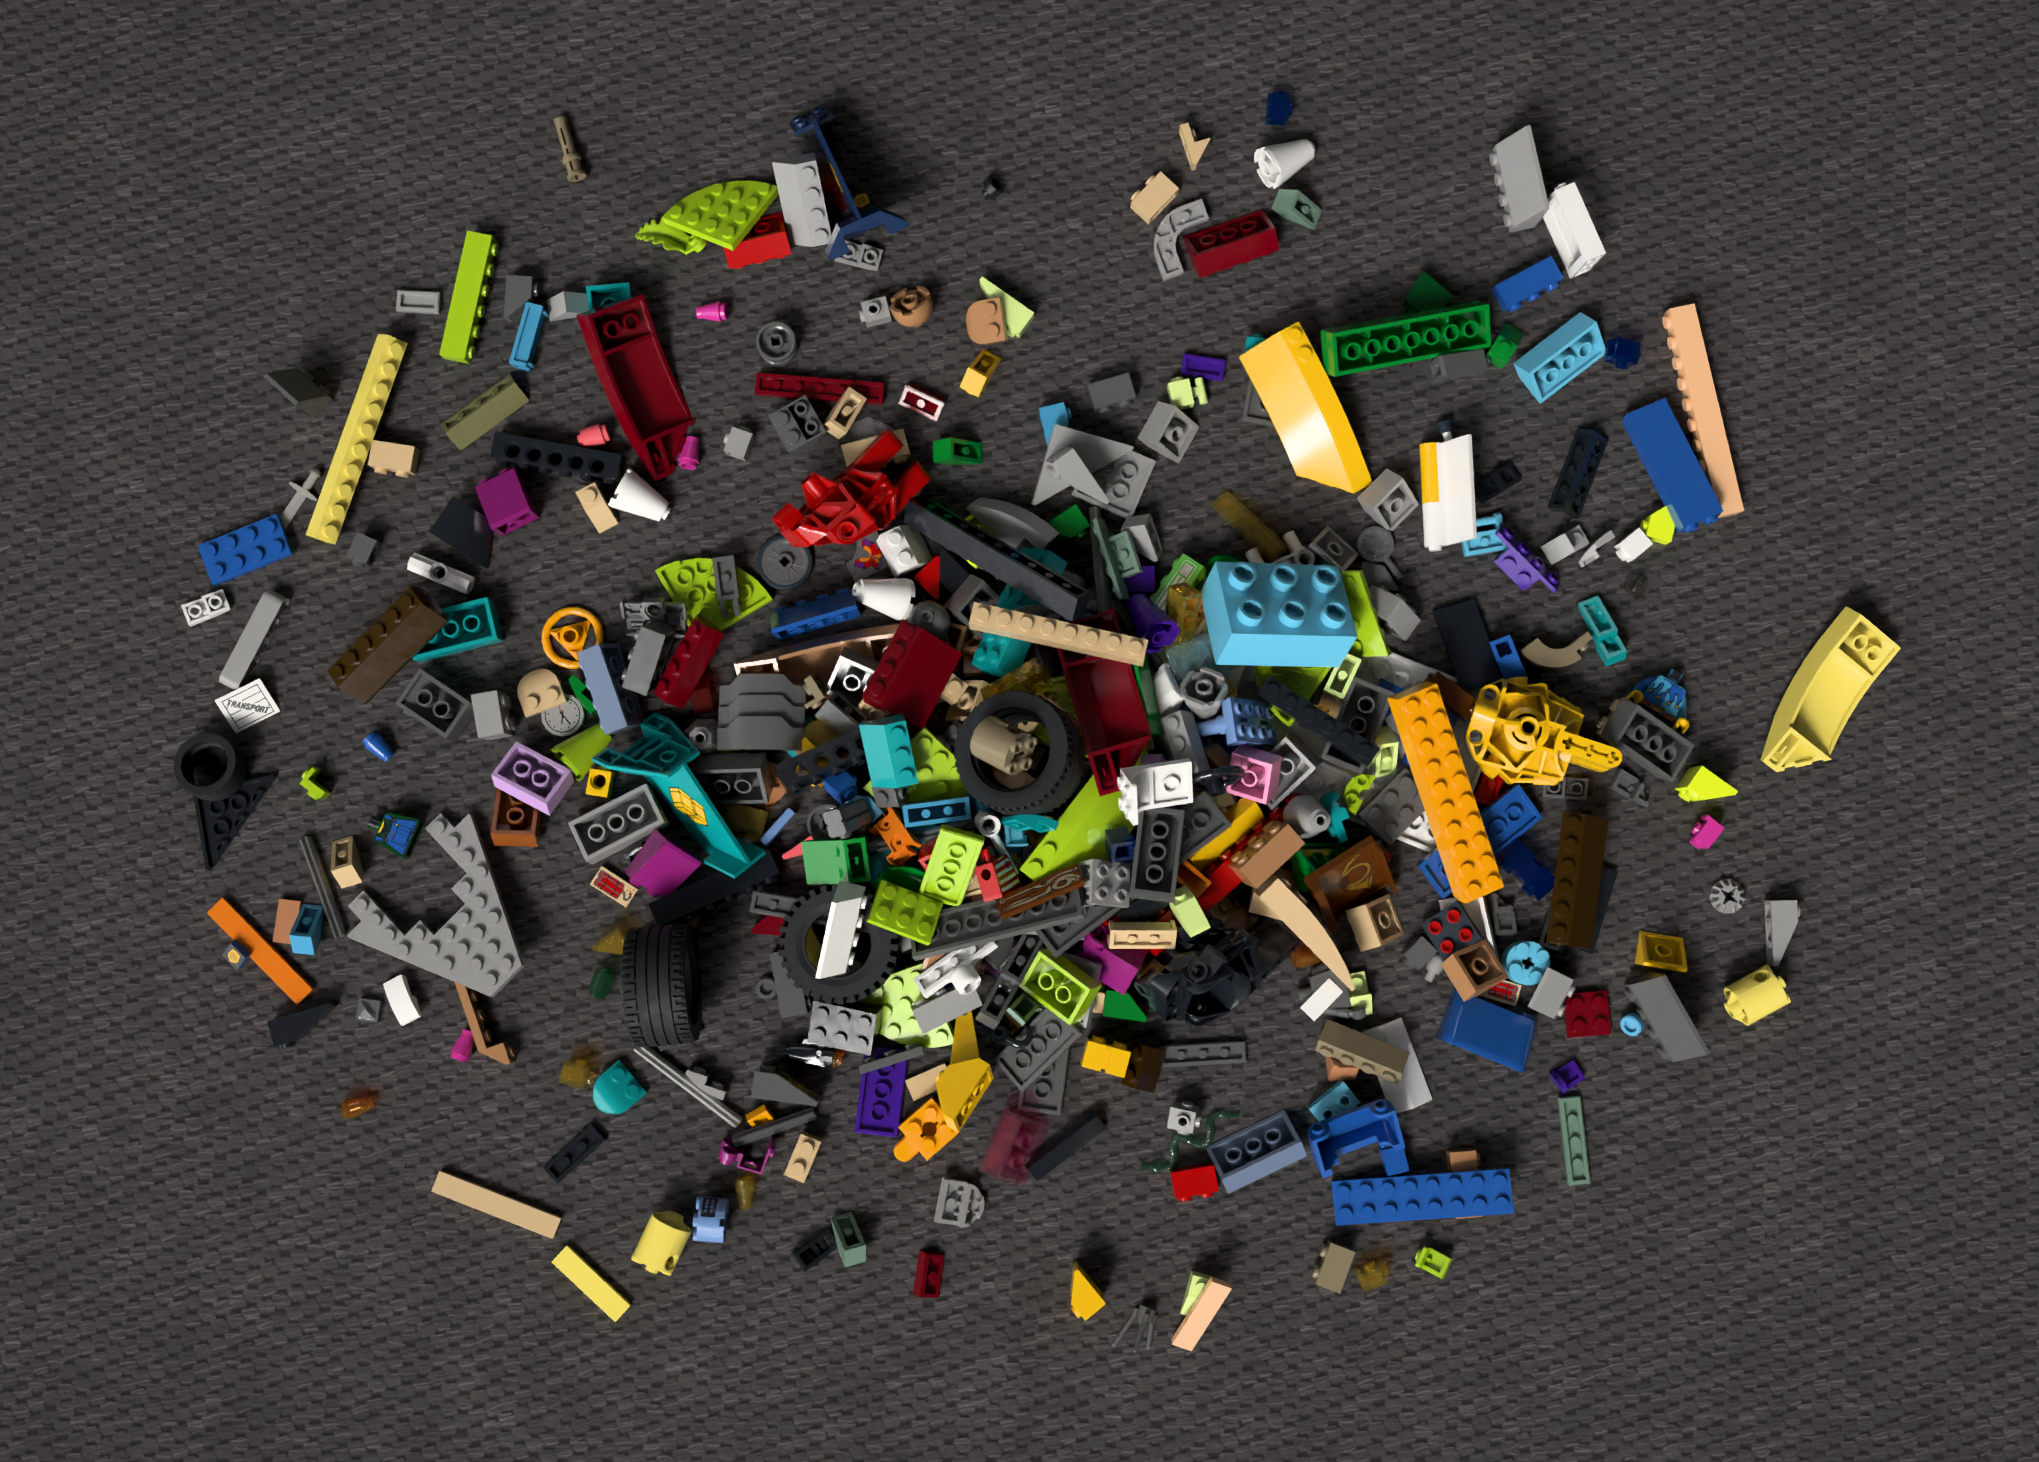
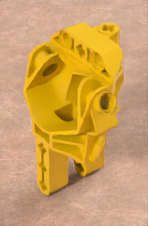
M1514 677L1507 680L1500 679L1484 686L1478 693L1464 735L1467 748L1474 761L1477 762L1479 769L1491 779L1499 775L1510 785L1513 783H1533V785L1554 786L1558 782L1563 781L1569 763L1602 773L1618 766L1622 761V754L1618 749L1578 736L1584 718L1579 707H1575L1563 697L1560 698L1548 689L1546 683L1528 685L1527 677ZM1499 682H1501L1500 689L1495 686ZM1491 690L1495 695L1494 700H1486L1484 698V691ZM1521 714H1532L1536 718L1524 716L1517 719L1516 717H1518ZM1529 722L1533 726V732L1530 734L1524 732L1522 729L1523 723ZM1472 731H1477L1480 734V742H1473L1470 739ZM1512 732L1515 733V736H1516L1519 740L1525 741V742H1527V744H1522V743L1518 742V741L1513 737ZM1481 745L1479 752L1476 755L1474 747H1479ZM1485 752H1487L1489 755L1485 760H1482ZM1522 775H1524V776H1529V777H1533V778H1520V777H1521Z

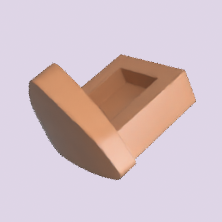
M1326 1057L1329 1081H1355L1359 1068L1345 1065L1335 1058Z

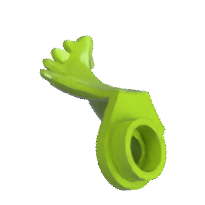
M662 218L659 224H657L655 219L651 220V224L645 223L644 228L641 227L635 235L639 240H652V243L656 245L663 243L664 249L668 251H681L686 255L693 251L700 252L707 243L705 239L695 235L689 236L685 231L665 224Z

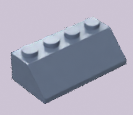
M597 644L578 652V663L584 672L585 684L591 692L592 704L599 715V724L605 735L617 734L641 727L640 723L645 720L637 694L622 687L624 680L621 678L627 665L620 645Z
M1284 1110L1206 1147L1228 1194L1307 1156L1303 1144Z

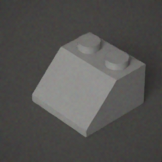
M1158 401L1138 439L1149 448L1179 464L1199 426L1176 406Z
M1386 469L1357 497L1363 509L1389 533L1419 505L1403 477L1389 469Z
M1547 967L1528 1007L1553 1019H1556L1557 1016L1562 1017L1567 1007L1564 1002L1567 996L1572 997L1577 987L1573 985L1575 980Z

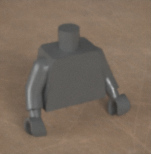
M1351 950L1341 953L1343 961L1356 960ZM1324 962L1314 967L1311 975L1307 976L1309 986L1297 988L1299 1001L1307 1000L1330 978L1343 993L1322 1014L1344 1018L1353 1017V1019H1362L1366 1016L1365 1007L1356 1010L1350 1008L1351 1004L1347 986Z

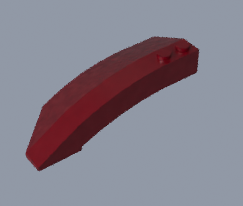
M640 294L576 315L590 357L609 403L627 439L652 481H657L673 474L676 467L674 462L678 453H681L686 442V432L689 425H693L695 418H692L691 412L667 363L644 295Z
M1114 609L1069 622L1121 634ZM1057 648L1099 796L1121 791L1117 783V778L1120 777V768L1136 765L1152 735L1131 664Z

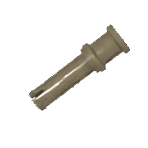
M565 116L557 117L554 119V123L564 154L562 162L567 168V179L569 182L581 181L586 178V173L582 170L580 163L582 159L579 153L576 152L567 118Z

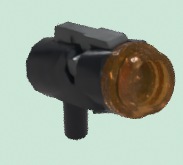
M807 1037L802 1042L791 1041L790 1045H786L785 1058H789V1063H794L788 1074L793 1079H796L802 1067H807L808 1065H814L815 1068H836V1066H842L844 1050L807 1042Z

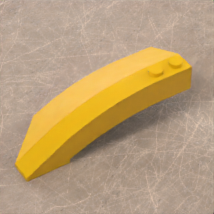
M1299 322L1279 331L1239 356L1272 420L1296 476L1340 488L1352 494L1368 487L1372 483L1358 442L1342 405Z

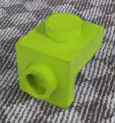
M313 766L303 773V780L299 784L308 790L307 794L313 799L327 800L331 792L315 781L322 769Z
M1424 1246L1416 1254L1415 1260L1417 1262L1415 1266L1444 1279L1453 1259L1431 1247Z

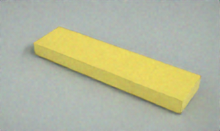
M569 1245L552 1261L561 1272L614 1322L632 1305Z

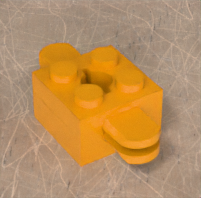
M933 1096L899 1125L898 1128L905 1136L895 1144L894 1155L899 1161L906 1162L920 1152L926 1160H929L958 1134V1132L947 1126L941 1106Z

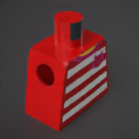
M992 846L981 849L980 854L984 862L975 867V873L984 902L1001 898L1022 885L1008 855L996 856Z

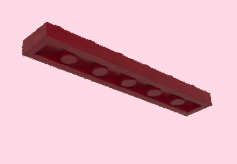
M756 373L754 394L755 396L799 399L806 395L808 400L838 402L846 389L850 387L867 398L864 404L883 406L885 384L881 382Z

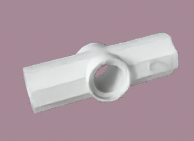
M414 553L408 561L407 570L467 595L472 591L475 581L473 576L417 553ZM443 568H444V569H445V575H444V577L441 578V579H438V577H437L438 571H439L440 569H443Z

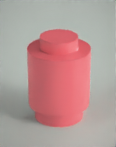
M596 424L579 430L580 434L577 435L580 447L588 449L605 445L607 441L611 440L605 424Z

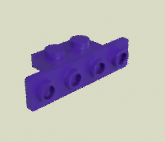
M1502 523L1499 524L1495 535L1508 548L1499 554L1494 562L1523 591L1540 579L1553 593L1557 592L1560 581L1556 573L1550 572L1545 567L1542 559L1537 556L1535 557L1530 552L1527 544L1520 542L1515 537L1511 528L1505 527Z

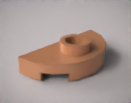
M768 762L773 790L769 803H766V805L776 803L786 793L776 773L775 765L777 764Z

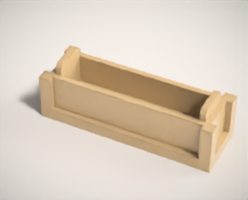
M1109 920L1110 935H1107L1109 949H1175L1177 936L1175 920H1170V922H1113V920Z

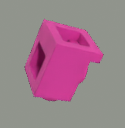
M1701 815L1699 819L1702 822H1697L1692 827L1689 843L1697 849H1709L1725 828L1709 815Z

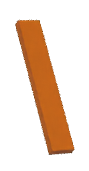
M222 897L207 912L233 940H237L251 954L250 958L296 1005H299L314 990L305 978L225 897Z

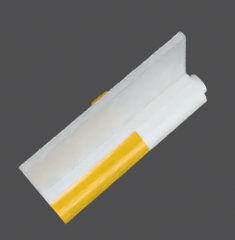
M1472 434L1442 443L1430 442L1420 444L1424 547L1429 548L1431 552L1441 551L1444 546L1476 539Z

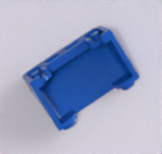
M1454 989L1435 1038L1524 1073L1537 1022L1533 1021L1534 1016L1522 1012L1521 1015H1518L1476 997L1464 1002L1458 991Z
M1379 1099L1316 1122L1308 1129L1311 1154L1322 1178L1333 1175L1332 1166L1340 1164L1338 1156L1378 1142L1381 1149L1385 1145H1390L1394 1148L1395 1152L1405 1149L1396 1110L1392 1103L1386 1099Z

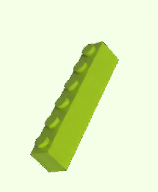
M467 231L439 353L444 359L469 364L470 359H473L475 356L476 348L473 345L475 338H478L480 334L478 323L480 317L482 318L485 312L483 301L484 297H487L489 294L488 279L494 272L493 256H497L499 245L492 235Z

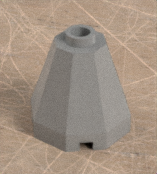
M1207 667L1200 668V671L1196 673L1195 670L1189 671L1180 684V690L1186 705L1193 712L1196 719L1201 721L1213 719L1222 701L1228 694V686L1224 681L1223 674Z
M696 719L684 731V735L699 750L700 755L720 754L717 750L718 722L715 719Z

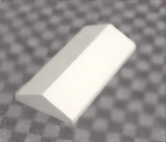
M1401 1017L1361 1032L1410 1052L1398 1084L1385 1081L1382 1077L1377 1076L1386 1100L1392 1103L1396 1114L1414 1109L1433 1100Z

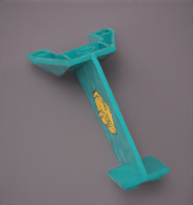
M655 712L640 723L643 738L621 753L606 747L592 757L593 762L607 769L627 774L643 775L704 851L711 854L704 859L705 864L735 879L766 854L764 850L732 834L687 765L700 755L699 750L670 718Z

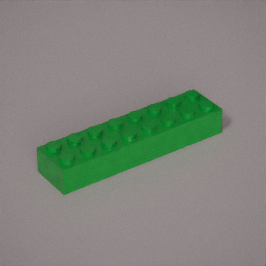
M1473 301L1321 330L1323 368L1326 374L1337 377L1435 358L1442 355L1491 347L1489 304Z

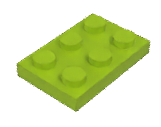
M881 880L867 922L929 945L932 941L943 903Z

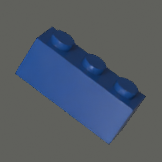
M1550 256L1495 285L1491 292L1503 313L1508 310L1512 313L1522 307L1521 303L1527 300L1531 303L1540 298V293L1547 290L1550 293L1560 287L1558 283L1564 277L1554 259Z

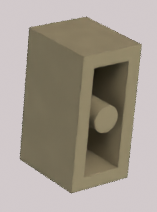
M1328 1239L1327 1243H1323L1320 1248L1319 1256H1321L1319 1265L1315 1264L1311 1273V1277H1314L1313 1282L1316 1285L1340 1294L1356 1252L1350 1247Z

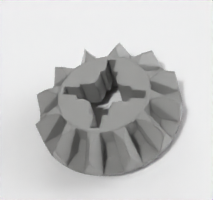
M1722 879L1716 882L1710 891L1711 904L1721 913H1735L1742 908V904L1746 899L1744 897V889L1740 886L1739 882L1731 879ZM1732 891L1731 897L1734 901L1727 900L1724 902L1725 895L1723 892L1729 893Z

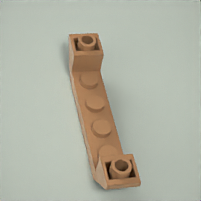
M455 982L478 1052L505 1065L515 1062L513 1057H516V1052L513 1045H509L508 1041L491 1047L492 1036L489 1030H485L483 1024L485 1022V1015L482 1009H478L476 990Z

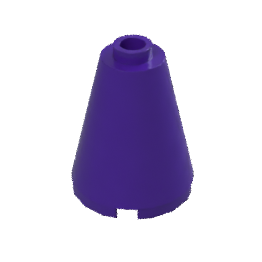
M1134 594L1130 597L1127 607L1136 637L1148 640L1146 652L1155 653L1161 651L1160 647L1165 644L1170 646L1179 634L1177 622L1145 594Z

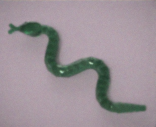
M1227 1111L1211 1113L1206 1119V1137L1204 1140H1198L1191 1135L1178 1133L1171 1138L1168 1144L1170 1158L1168 1164L1164 1165L1160 1162H1154L1145 1165L1141 1163L1143 1167L1140 1170L1148 1168L1156 1173L1172 1170L1178 1161L1177 1145L1179 1142L1184 1141L1198 1149L1207 1148L1214 1141V1120L1217 1118H1238L1239 1114Z

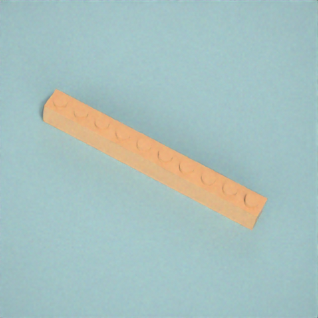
M1695 303L1671 308L1664 313L1662 323L1669 334L1667 344L1669 349H1672L1674 355L1672 365L1674 370H1677L1679 376L1677 386L1680 391L1682 390L1684 397L1682 399V407L1684 411H1687L1689 418L1687 420V428L1689 432H1692L1694 439L1692 440V449L1695 453L1697 452L1698 462L1723 509L1718 518L1736 515L1743 512L1744 508Z

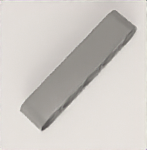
M270 589L263 593L219 677L221 684L236 690L243 687L245 682L249 681L255 669V663L259 662L266 649L264 648L265 644L269 643L276 630L274 629L275 625L279 624L286 611L284 610L285 606L289 605L288 598Z

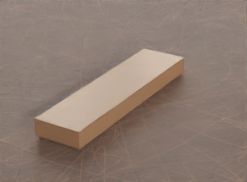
M1211 1276L1172 1337V1345L1189 1351L1193 1350L1231 1291V1283Z

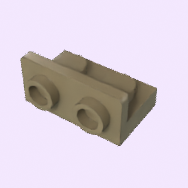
M814 671L804 679V689L809 696L812 694L814 696L805 703L806 709L810 706L815 709L826 701L827 693H824L825 686Z

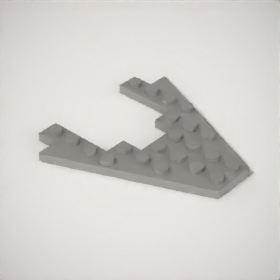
M440 813L425 829L466 872L451 888L465 904L436 934L422 920H419L405 934L366 891H362L348 905L361 922L347 936L350 939L451 981L494 997L525 965L474 816L468 814L455 827Z

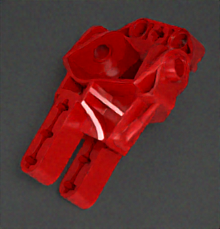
M887 428L833 480L819 475L816 471L808 475L801 483L806 504L797 510L792 504L787 502L772 517V521L780 528L779 532L793 547H809L812 544L821 546L831 542L845 545L852 544L877 530H883L908 503V500L913 498L928 483L932 476L918 460L912 462L893 482L885 473L879 472L904 445L891 429Z

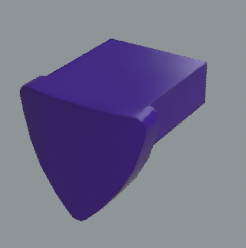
M1572 1059L1555 1071H1549L1552 1081L1563 1094L1585 1079Z

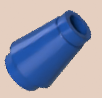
M375 730L362 741L365 745L364 748L384 762H387L395 754L381 733L378 734Z

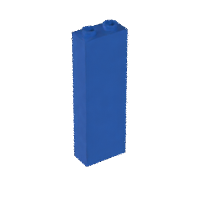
M1666 398L1626 414L1622 420L1625 430L1664 506L1667 507L1678 534L1684 531L1691 533L1699 528L1698 525L1703 523L1710 525L1718 521V517L1723 512V509Z

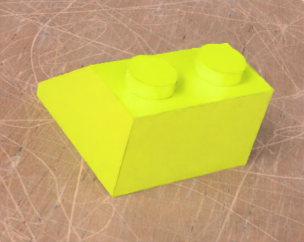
M1703 766L1690 767L1675 787L1679 791V797L1687 802L1690 800L1699 801L1732 796L1738 792Z

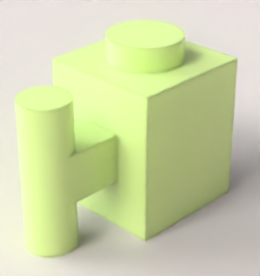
M1177 377L1171 379V382L1167 385L1170 405H1174L1180 410L1193 408V398L1195 397L1199 398L1200 405L1207 404L1208 399L1203 377L1194 379L1196 387L1191 388L1189 378Z

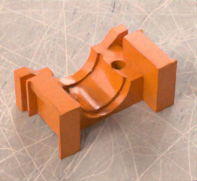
M888 807V815L883 813L884 817L873 827L866 826L870 833L883 837L892 851L886 857L890 864L894 866L904 865L910 858L917 855L911 846L914 845L920 848L922 844L913 833L905 828L900 811L894 807Z

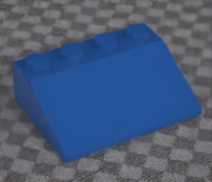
M843 588L837 590L836 595L828 596V594L817 596L816 600L812 602L802 600L796 602L795 607L787 609V606H782L774 609L775 612L770 613L771 631L780 641L862 616L858 602L855 600V596L852 595V590Z

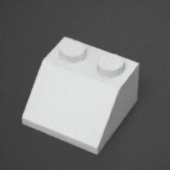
M908 524L884 532L877 539V543L895 578L919 569L933 559L920 532L912 529Z

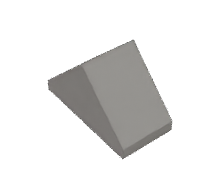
M563 291L548 299L547 305L550 321L576 318V315L588 311L587 293Z

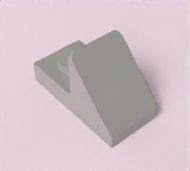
M1578 525L1541 546V549L1550 564L1553 565L1590 543Z

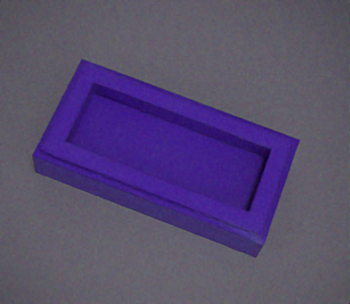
M1184 353L1180 375L1194 378L1203 377V379L1222 382L1226 360Z

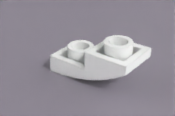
M223 589L201 596V599L181 605L190 627L231 610Z
M401 974L383 984L389 1003L400 1025L404 1026L421 1017L417 998L411 995L406 976Z

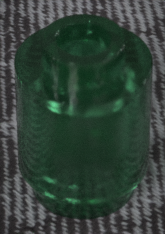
M606 966L595 969L588 987L590 989L589 995L605 1000L606 996L610 994L616 975L613 974V969Z

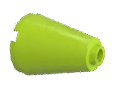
M596 724L555 745L551 751L555 752L554 756L564 767L574 772L576 775L574 778L577 781H581L595 764L592 761V757L610 744L612 734L605 735L600 724Z

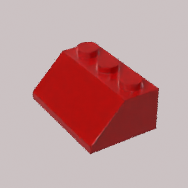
M782 212L760 217L734 251L723 247L729 269H740L749 264H760L769 259H780L792 254Z

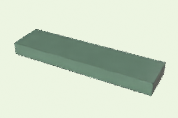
M1580 1095L1557 1097L1567 1185L1589 1184L1591 1182Z

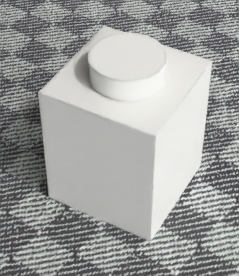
M1637 528L1614 547L1617 549V556L1622 561L1626 560L1629 563L1653 543L1640 528Z

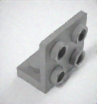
M1098 859L1078 862V867L1085 882V886L1080 887L1083 907L1092 905L1129 907V863Z

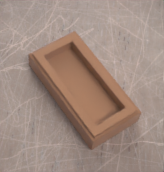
M279 899L273 942L291 944L289 934L303 901Z

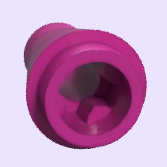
M722 301L697 306L696 315L698 319L723 322L729 319V306Z
M693 436L686 437V442L678 458L680 467L694 470L696 465H699L698 438Z
M462 1030L461 1035L450 1050L452 1052L450 1058L465 1063L471 1058L474 1041L471 1031Z

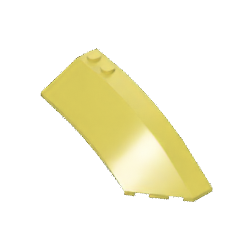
M1845 607L1817 641L1793 677L1775 713L1761 761L1774 771L1780 772L1792 766L1797 768L1810 765L1818 760H1832L1830 755L1852 712L1874 680L1901 647L1862 614Z

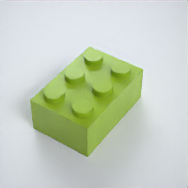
M1046 948L1038 952L1019 987L1067 1024L1072 1025L1082 1021L1102 985L1063 955L1055 958L1050 950Z

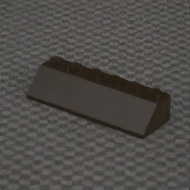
M409 587L327 672L338 688L361 703L367 704L449 622V619L426 587Z
M1563 811L1546 941L1548 944L1592 950L1608 819Z

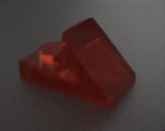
M707 668L690 696L695 715L716 711Z

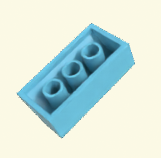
M1580 312L1513 364L1518 377L1541 404L1604 356L1607 351L1597 322Z

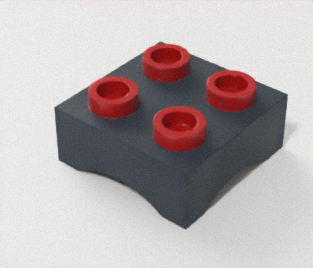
M1460 901L1453 903L1421 923V926L1444 961L1453 953L1471 946L1484 938Z

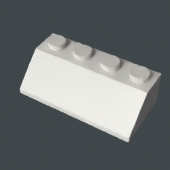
M839 881L830 907L815 978L822 979L846 973L848 965H853L855 952H852V947H857L860 935L856 933V929L861 928L864 915L860 914V911L865 909L868 896L864 895L865 886Z

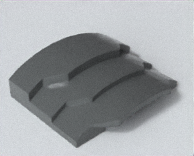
M739 674L730 685L720 686L717 750L802 751V739L806 737V707L804 706L806 703V690L804 687L794 685L784 674Z

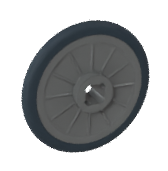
M778 535L769 539L760 549L757 567L760 576L768 585L779 590H791L801 586L809 578L813 569V556L809 547H793L783 535ZM784 558L790 561L786 567L780 563Z

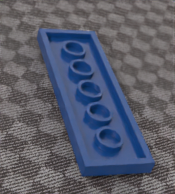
M1517 783L1513 784L1480 811L1494 857L1543 818ZM1436 847L1416 865L1437 894L1444 899L1452 890L1438 848Z

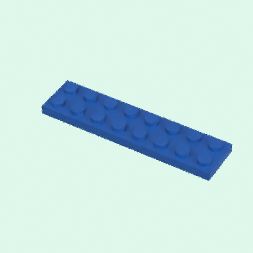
M1509 1168L1331 1181L1336 1225L1514 1214Z

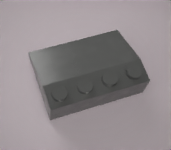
M1645 972L1624 984L1627 989L1625 990L1627 998L1636 1004L1638 1008L1635 1010L1636 1014L1643 1021L1645 1020L1649 1027L1646 1031L1652 1040L1657 1041L1659 1045L1657 1050L1664 1060L1677 1062L1705 1056L1710 1053L1665 974Z

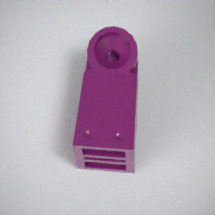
M1102 923L1084 937L1083 943L1078 946L1074 955L1102 964L1099 981L1124 995L1149 949H1109L1107 935H1110V930Z

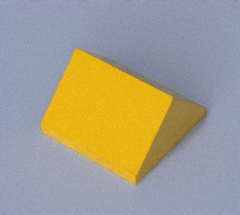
M1640 931L1635 964L1687 972L1683 938Z

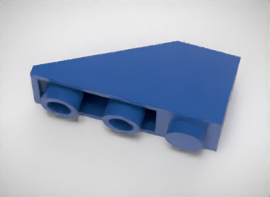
M1509 634L1489 642L1503 678L1507 680L1514 677H1527L1528 685H1530L1512 635Z

